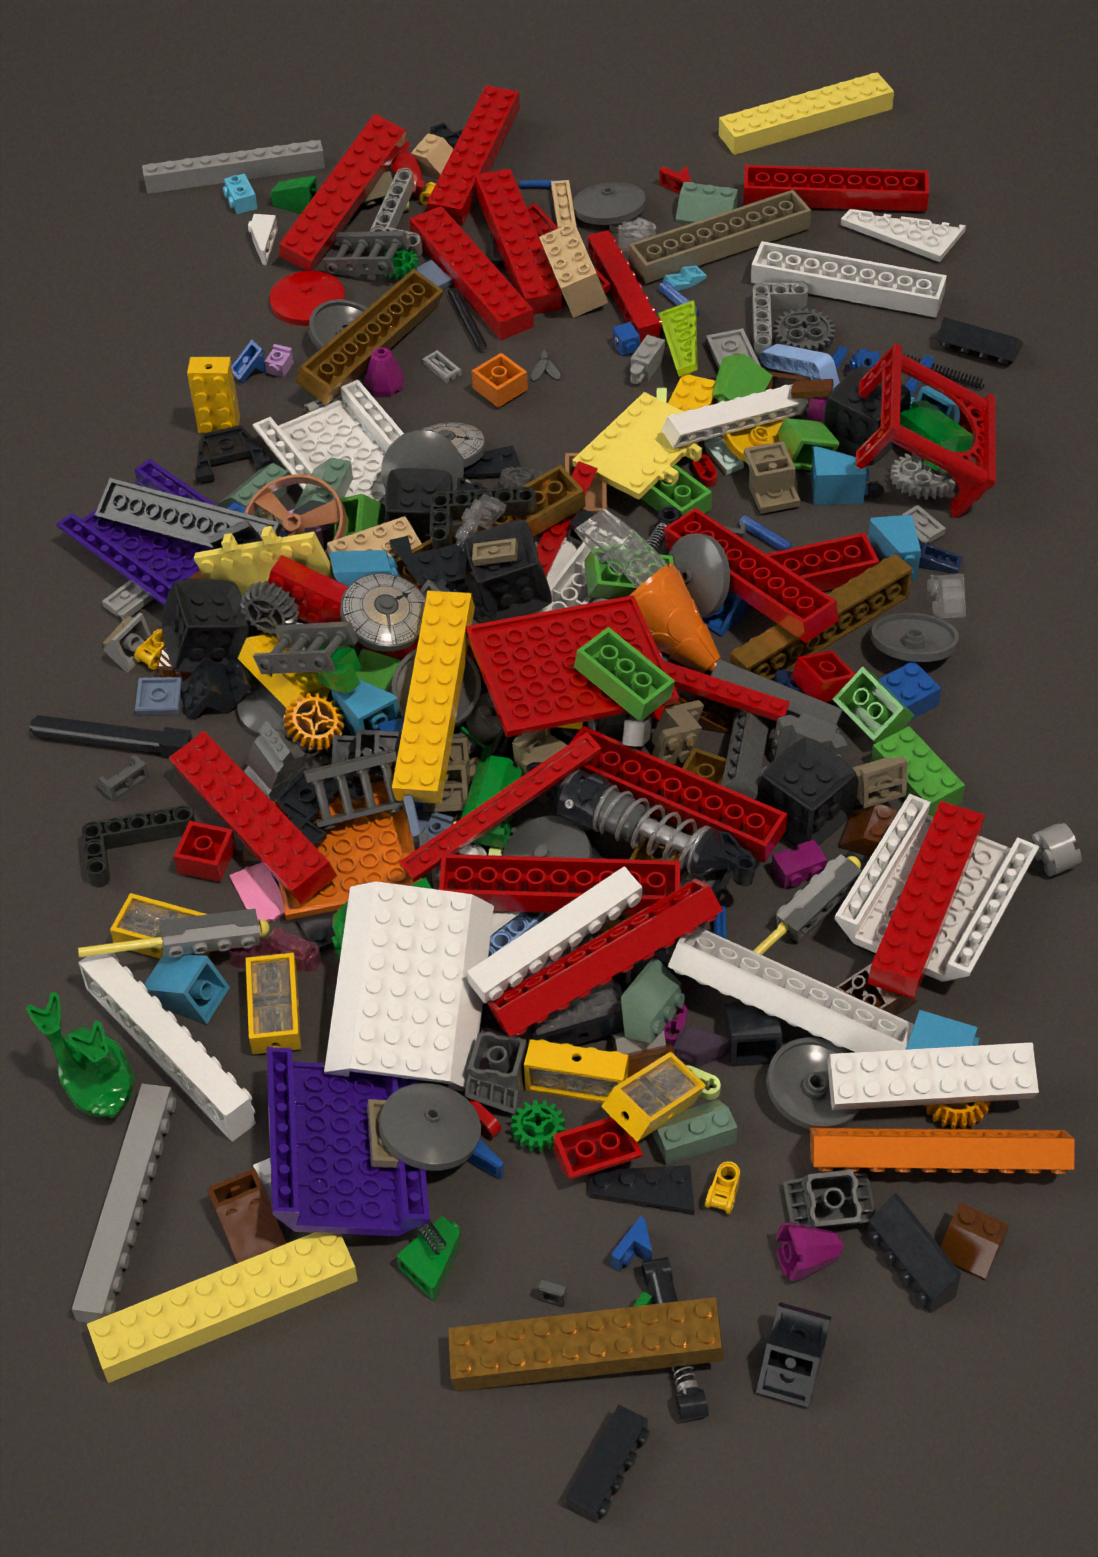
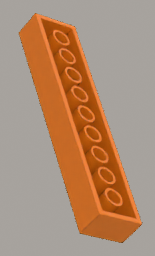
M810 1128V1159L813 1166L818 1167L819 1171H833V1167H844V1170L856 1172L861 1167L870 1168V1171L884 1172L885 1168H895L897 1172H911V1168H921L922 1172H937V1168H947V1171L952 1173L963 1172V1169H973V1172L988 1173L989 1169H999L1001 1173H1014L1015 1169H1025L1026 1173H1041V1169H1051V1173L1065 1174L1067 1170H1074L1075 1139L1066 1130Z

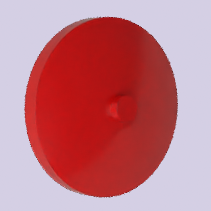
M301 271L285 276L273 286L270 292V305L276 317L286 323L298 326H308L312 312L320 304L336 299L346 300L342 283L336 277L320 271Z

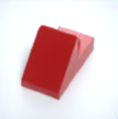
M664 166L659 170V185L680 194L684 182H691L687 166L679 173Z

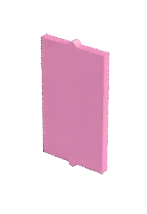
M262 863L251 867L246 866L245 869L229 875L245 908L256 909L258 921L259 919H264L267 922H275V919L285 916L281 891L272 874Z

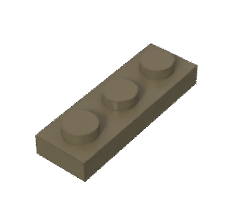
M368 1099L367 1115L371 1167L397 1168L398 1158L386 1148L379 1132L380 1114L386 1100Z

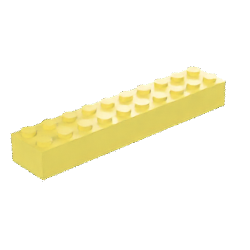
M878 72L871 73L870 75L719 117V136L731 152L736 155L891 110L893 107L894 91Z
M314 1232L87 1324L107 1382L110 1383L358 1281L356 1268L341 1234Z

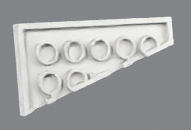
M849 209L841 218L842 226L938 262L944 258L966 230V225L952 227L949 226V223L942 222V225L932 224L930 220L901 216V219L891 218L889 214L875 216L872 212Z

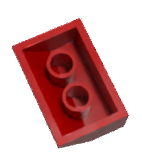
M612 1117L553 1135L555 1155L562 1172L570 1180L643 1157L638 1142Z

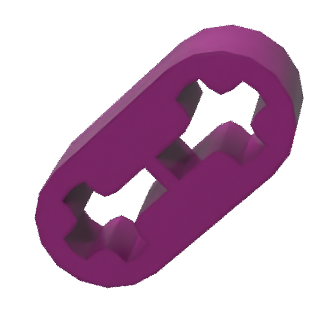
M684 1004L677 1010L679 1011L677 1020L672 1019L663 1028L666 1045L672 1044V1046H676L682 1042L687 1020V1008ZM671 1028H675L673 1037L669 1036Z

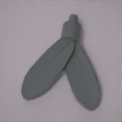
M543 350L540 354L541 360L531 373V380L533 382L538 381L545 371L552 379L560 380L559 370L548 360V353Z

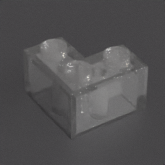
M930 574V579H927V590L931 592V596H935V601L932 602L933 614H936V617L940 619L966 617L964 574Z

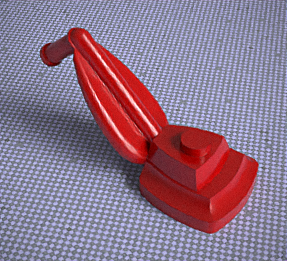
M405 139V144L390 163V167L394 175L401 168L411 170L415 184L412 193L416 198H419L425 182L422 180L417 160L411 153L407 152L410 144L409 140Z

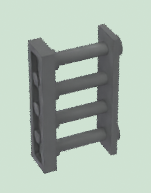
M405 231L338 232L336 235L340 247L335 257H323L322 261L327 273L330 275L395 274L396 271L392 263L396 251H408L410 245ZM371 251L368 257H360L363 252ZM380 251H387L385 257H377ZM346 252H354L352 257H344Z
M350 621L278 625L274 630L279 640L278 644L270 653H255L253 658L261 674L334 671L336 668L331 659L332 654L339 646L355 645L358 638ZM321 646H327L325 650H319ZM303 647H309L306 651H301ZM285 648H291L288 652H283Z
M390 749L303 771L306 782H311L315 786L322 818L315 820L317 827L330 829L335 827V823L386 810H389L390 813L402 810V806H405L404 801H396L392 790L393 775L390 766H392V762L397 761L396 752ZM377 765L382 769L389 801L380 804L375 803L368 773L370 767ZM353 771L360 775L367 807L353 810L346 780L347 773ZM334 776V779H337L344 813L331 816L323 783L325 778Z

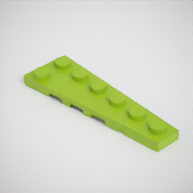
M693 300L658 313L679 377L698 370L697 312Z

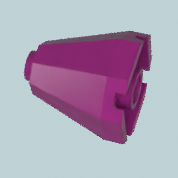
M377 348L372 351L365 372L364 387L367 391H371V395L374 397L391 398L395 395V391L399 390L401 392L404 387V372L393 353L387 348Z
M790 1222L782 1223L776 1234V1242L781 1241L782 1247L777 1249V1258L783 1275L786 1277L790 1276L789 1279L792 1281L803 1279L837 1261L843 1252L842 1239L833 1231Z

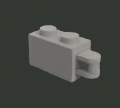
M650 335L644 338L631 357V383L639 384L642 380H650L665 358V340Z

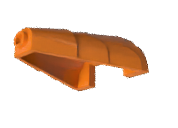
M673 563L669 564L670 567L665 565L642 583L631 595H634L658 650L668 654L669 658L694 671L705 674L709 670L712 673L721 657L708 626L703 623L695 601L691 598L680 571Z

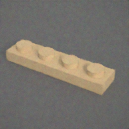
M569 180L551 181L557 227L561 228L572 222L576 225Z

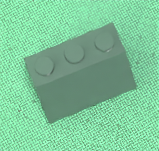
M684 182L679 196L676 222L691 224L736 209L738 189Z
M331 457L314 468L311 476L325 481L334 489L340 499L344 498L353 480L351 461ZM306 484L293 512L302 515L336 498L322 487Z
M274 463L261 468L219 503V506L227 509L235 502L246 509L253 496L262 487L275 479L287 476L288 471ZM290 485L278 489L273 494L279 499L291 489ZM261 506L257 508L253 516H259L258 511L262 508Z
M658 958L650 960L621 996L625 1038L652 1044L656 1037L662 1033L667 1023L673 1019L677 1010L684 1004L685 996L682 993L681 982Z
M715 1100L686 1109L653 1131L652 1135L665 1165H669L737 1143L738 1127L729 1107L720 1100Z

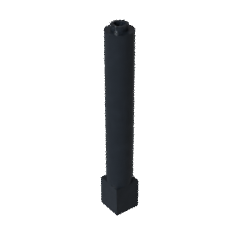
M36 715L35 719H32L30 723V731L33 732L35 737L161 753L162 758L167 759L193 739L191 730L165 727L164 731L43 715Z

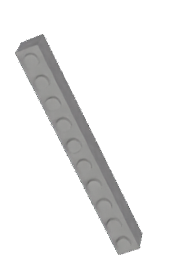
M311 140L309 142L276 145L267 148L241 150L232 153L185 158L183 160L155 164L150 163L142 165L147 194L225 183V178L244 173L247 179L324 169L325 164L321 140Z
M141 1084L72 1306V1312L78 1322L90 1323L115 1312V1296L122 1289L123 1278L121 1276L123 1270L127 1269L129 1265L130 1246H134L136 1242L137 1223L142 1221L144 1212L142 1206L144 1200H148L150 1195V1179L156 1175L157 1156L162 1154V1139L164 1134H167L169 1131L170 1113L174 1112L176 1108V1098L173 1097L171 1087Z

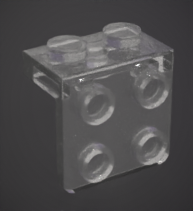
M622 222V225H619V248L622 249V252H629V244L655 236L656 225H652V222H641V225H634V222Z
M485 494L478 500L475 499L470 509L466 508L461 519L464 522L456 533V538H458L456 545L461 547L465 540L469 539L476 532L478 525L488 529L505 512L507 505L500 502L497 498Z

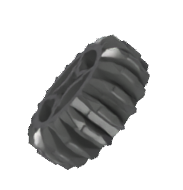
M258 581L256 584L249 586L243 594L240 604L242 607L241 612L246 615L245 620H249L251 622L250 626H256L257 631L262 630L265 635L270 633L272 636H275L274 630L278 625L296 624L300 613L297 610L299 605L294 603L295 598L290 597L289 592L282 590V587H276L275 583L270 585L267 581L264 583Z

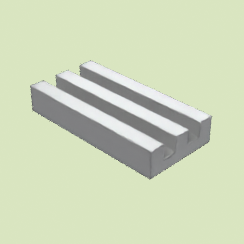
M438 350L422 359L423 364L446 384L450 382V378L454 380L456 375H462L461 369Z

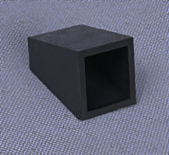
M742 1002L725 1004L724 1019L731 1067L770 1064L772 1058L782 1046V1032L778 1017L770 1016L763 1010Z

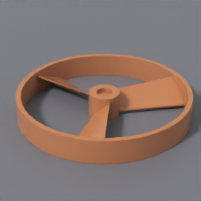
M293 474L271 481L253 496L244 512L245 514L254 515L257 508L261 506L283 521L284 528L289 533L288 536L303 534L305 529L339 522V527L334 540L345 537L347 530L346 511L337 493L325 481L310 475ZM305 483L324 488L336 499L299 516L295 513L290 514L273 492L292 484ZM326 549L324 552L328 558V551Z

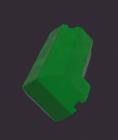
M913 401L908 411L905 409L901 412L900 425L947 450L954 452L970 450L973 435L928 401ZM924 459L923 462L934 470L939 469L938 466Z
M489 756L485 762H479L461 818L521 778L522 769L519 766L516 769L511 759L498 756ZM513 814L471 843L505 848L510 836L511 828L509 826Z

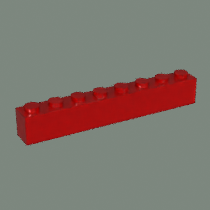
M609 230L588 235V251L599 272L611 284L612 289L610 292L627 323L631 322L639 334L640 342L647 335L660 338V329H662L661 319L657 318L654 307L649 304L648 296L643 293L641 283L637 282L634 271H631L628 260L624 259L622 249L617 246L616 238L612 237Z

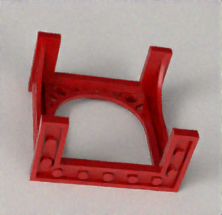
M895 343L859 381V396L866 398L882 382L881 426L856 451L855 466L863 470L889 442L910 451L946 470L956 480L959 493L951 500V516L958 518L967 512L970 506L976 500H980L982 495L996 483L995 396L988 393L985 397L974 393L903 355L902 346ZM901 372L942 393L958 406L960 412L958 424L969 433H973L974 440L970 450L965 452L947 450L900 425ZM971 456L976 459V463H974Z

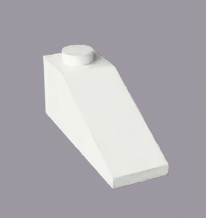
M254 214L252 221H249L248 231L252 234V241L262 264L267 265L278 230L276 215Z

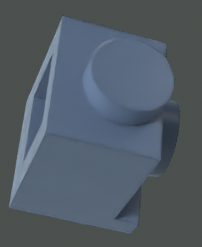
M432 811L431 818L422 833L429 834L430 841L453 825L454 818Z

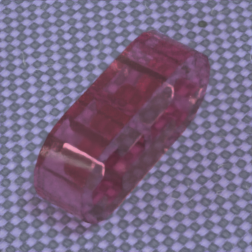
M275 928L267 939L269 944L283 953H294L295 958L299 960H305L312 951V946L305 939L280 928Z

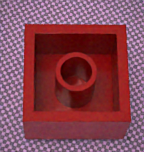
M833 650L798 657L791 679L808 696L828 702L833 701V698L850 681L855 673Z
M189 821L173 856L177 873L221 882L236 848L233 829Z

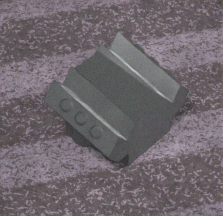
M802 712L799 718L792 715L778 717L768 757L770 763L791 745L803 738H809L818 742L844 760L847 743L844 737L840 735L837 725Z
M266 721L259 729L261 734L252 745L246 760L248 766L243 772L271 801H274L275 797L297 776L306 754L297 744L289 742L281 732L275 731L270 723Z
M484 1027L481 1033L477 1035L469 1062L465 1097L516 1115V1109L519 1108L520 1100L523 1098L525 1086L524 1062L529 1046L526 1039H521L514 1035L510 1037L509 1035Z
M853 1170L808 1174L803 1178L783 1182L789 1218L792 1223L819 1229L869 1224V1220L876 1214L868 1173L853 1172Z

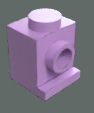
M274 344L273 350L264 361L266 373L284 378L294 363L292 348Z

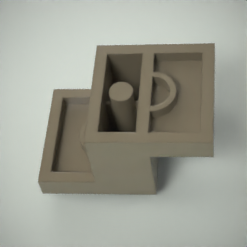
M780 441L744 448V456L750 468L749 488L760 514L799 507L800 498L794 487L796 468L784 442Z
M700 700L664 708L651 740L655 745L652 756L671 764L686 762L702 729L698 724L704 708Z
M550 728L519 735L513 742L515 768L517 769L519 766L522 769V776H524L528 764L544 762L567 745L550 734ZM548 789L539 795L537 799L545 804L553 795Z
M453 737L442 804L423 803V812L464 810L469 794L468 785L471 782L468 737Z
M890 756L853 767L858 779L854 807L862 805L863 808H867L906 796L907 761L904 756L894 759Z

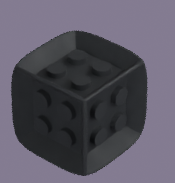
M866 366L854 369L831 391L824 411L823 424L838 440L839 446L837 449L853 457H856V451L881 426L882 382L866 398L859 396V381L871 369ZM902 383L900 414L905 409L908 411L911 404L910 390ZM889 442L869 463L873 464L879 461L896 444Z
M421 468L391 470L386 484L384 523L405 516L421 543L431 539V498L437 492L453 491L451 473L438 469Z
M525 520L506 522L479 531L465 540L467 556L473 575L478 582V589L485 610L496 620L524 616L545 608L552 603L550 587L538 558V551L532 532ZM516 538L518 543L516 561L474 566L472 562L473 544Z
M186 579L173 583L163 611L162 634L170 663L175 670L193 673L195 667L204 658L227 665L238 652H241L244 642L248 638L249 623L248 620H245L246 615L241 612L242 595L234 582L220 579Z
M803 738L786 749L764 770L758 783L757 801L787 813L786 831L783 837L797 846L814 839L819 846L838 830L852 813L857 796V774L848 763L829 749L812 739Z

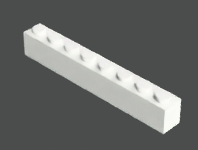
M784 385L780 388L768 389L761 393L737 397L730 401H721L710 406L705 405L699 409H690L683 413L671 414L666 418L661 430L672 447L676 448L800 415L808 404V399H792V385Z
M625 866L468 970L467 980L469 985L484 1003L498 999L506 989L519 985L525 976L538 972L543 967V964L560 957L565 949L578 945L583 937L589 933H596L602 927V924L608 920H615L626 908L636 906L642 898V886Z

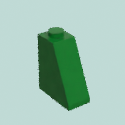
M316 176L279 181L270 193L273 207L301 214L318 191Z
M443 1215L433 1223L447 1243L446 1247L438 1252L440 1255L434 1253L421 1234L396 1255L398 1268L433 1301L438 1298L462 1244L461 1229L454 1221L451 1220L449 1222ZM444 1243L441 1247L436 1248V1250L441 1249L444 1246Z

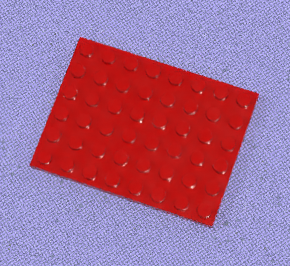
M634 595L466 626V636L506 737L629 713L574 668L577 650L607 627L612 629L670 677ZM675 686L673 687L671 698L661 706L678 703L679 695Z

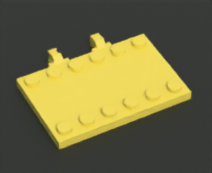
M644 392L585 447L572 462L574 467H576L578 461L598 468L595 478L639 500L659 480H664L674 485L678 481L679 474L672 467L685 456L697 462L702 457V448L696 445L698 442L673 448L661 429L669 415L683 413L684 411Z
M268 526L262 530L261 537L263 541L238 545L233 534L229 533L224 534L223 541L221 542L222 548L197 552L194 556V560L205 579H220L234 582L238 586L242 597L252 584H256L258 581L262 583L268 582L270 571L281 555L336 580L332 565L315 532L277 537L272 526Z

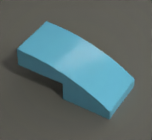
M696 265L685 266L681 268L678 274L665 275L663 281L668 282L677 291L702 282L706 279L707 275Z

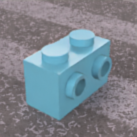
M245 173L224 179L225 198L228 197L230 208H234L236 214L258 209L256 194Z

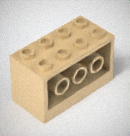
M574 222L539 237L573 318L608 303Z
M404 516L328 542V559L331 563L330 553L333 551L386 550L389 557L393 556L396 559L398 555L390 547L389 540L408 536L411 550L422 543Z

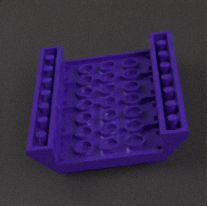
M148 459L134 469L137 481L133 484L215 505L151 459ZM96 510L82 520L71 513L56 523L59 529L164 606L173 583L186 580L200 570L194 560L195 553L213 550L100 519L95 516Z
M267 1047L272 1215L294 1232L400 1236L428 1223L430 1214L426 1171L412 1167L399 1159L397 1168L371 1167L367 1115L368 1099L387 1100L397 1090L417 1084V1080L349 1071V1077L324 1074L325 1063L293 1062L292 1048Z

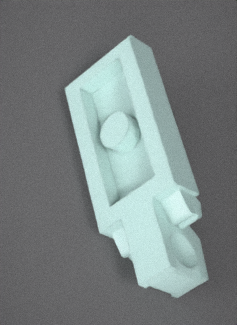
M722 437L703 440L706 453L725 475L744 468L743 461L731 452Z

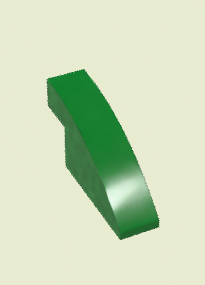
M321 646L319 650H325L327 646ZM338 647L331 656L336 669L334 671L313 673L316 679L327 688L349 694L360 685L356 672L361 669V665L354 649Z

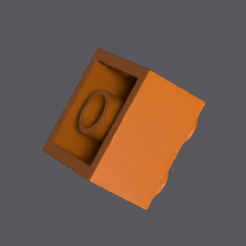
M500 353L472 370V387L499 408L528 390L527 371L503 353Z

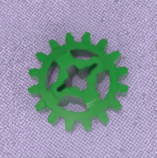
M406 250L396 251L392 258L396 271L395 274H383V276L389 275V278L396 276V279H398L399 276L405 277L413 269L417 271V267H419L417 254H414L413 250L410 252Z
M534 1099L533 1105L524 1102V1109L517 1108L516 1115H512L511 1133H514V1141H520L521 1148L529 1145L530 1152L535 1147H538L540 1153L543 1152V1147L545 1146L550 1150L553 1149V1135L565 1131V1118H563L562 1110L556 1111V1104H552L550 1107L547 1106V1100H544L542 1104H538L537 1099Z

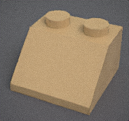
M428 133L411 154L417 160L421 174L439 179L453 148L444 138Z

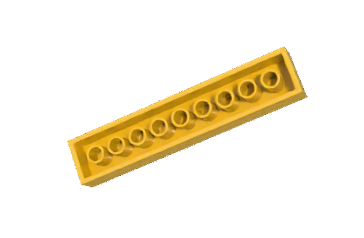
M427 591L392 784L396 801H404L403 796L411 795L414 802L442 804L469 645L466 636V626L472 625L475 609L471 593Z

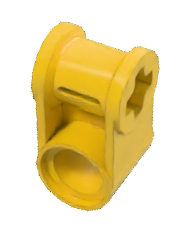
M162 629L154 631L136 649L134 654L136 661L146 663L152 670L159 668V663H162L161 657L164 660L167 658L162 654V650L167 654Z
M727 1161L719 1165L707 1194L705 1208L714 1207L725 1210L726 1214H731L740 1181V1170L735 1163ZM728 1175L732 1176L733 1179L726 1180L723 1177Z

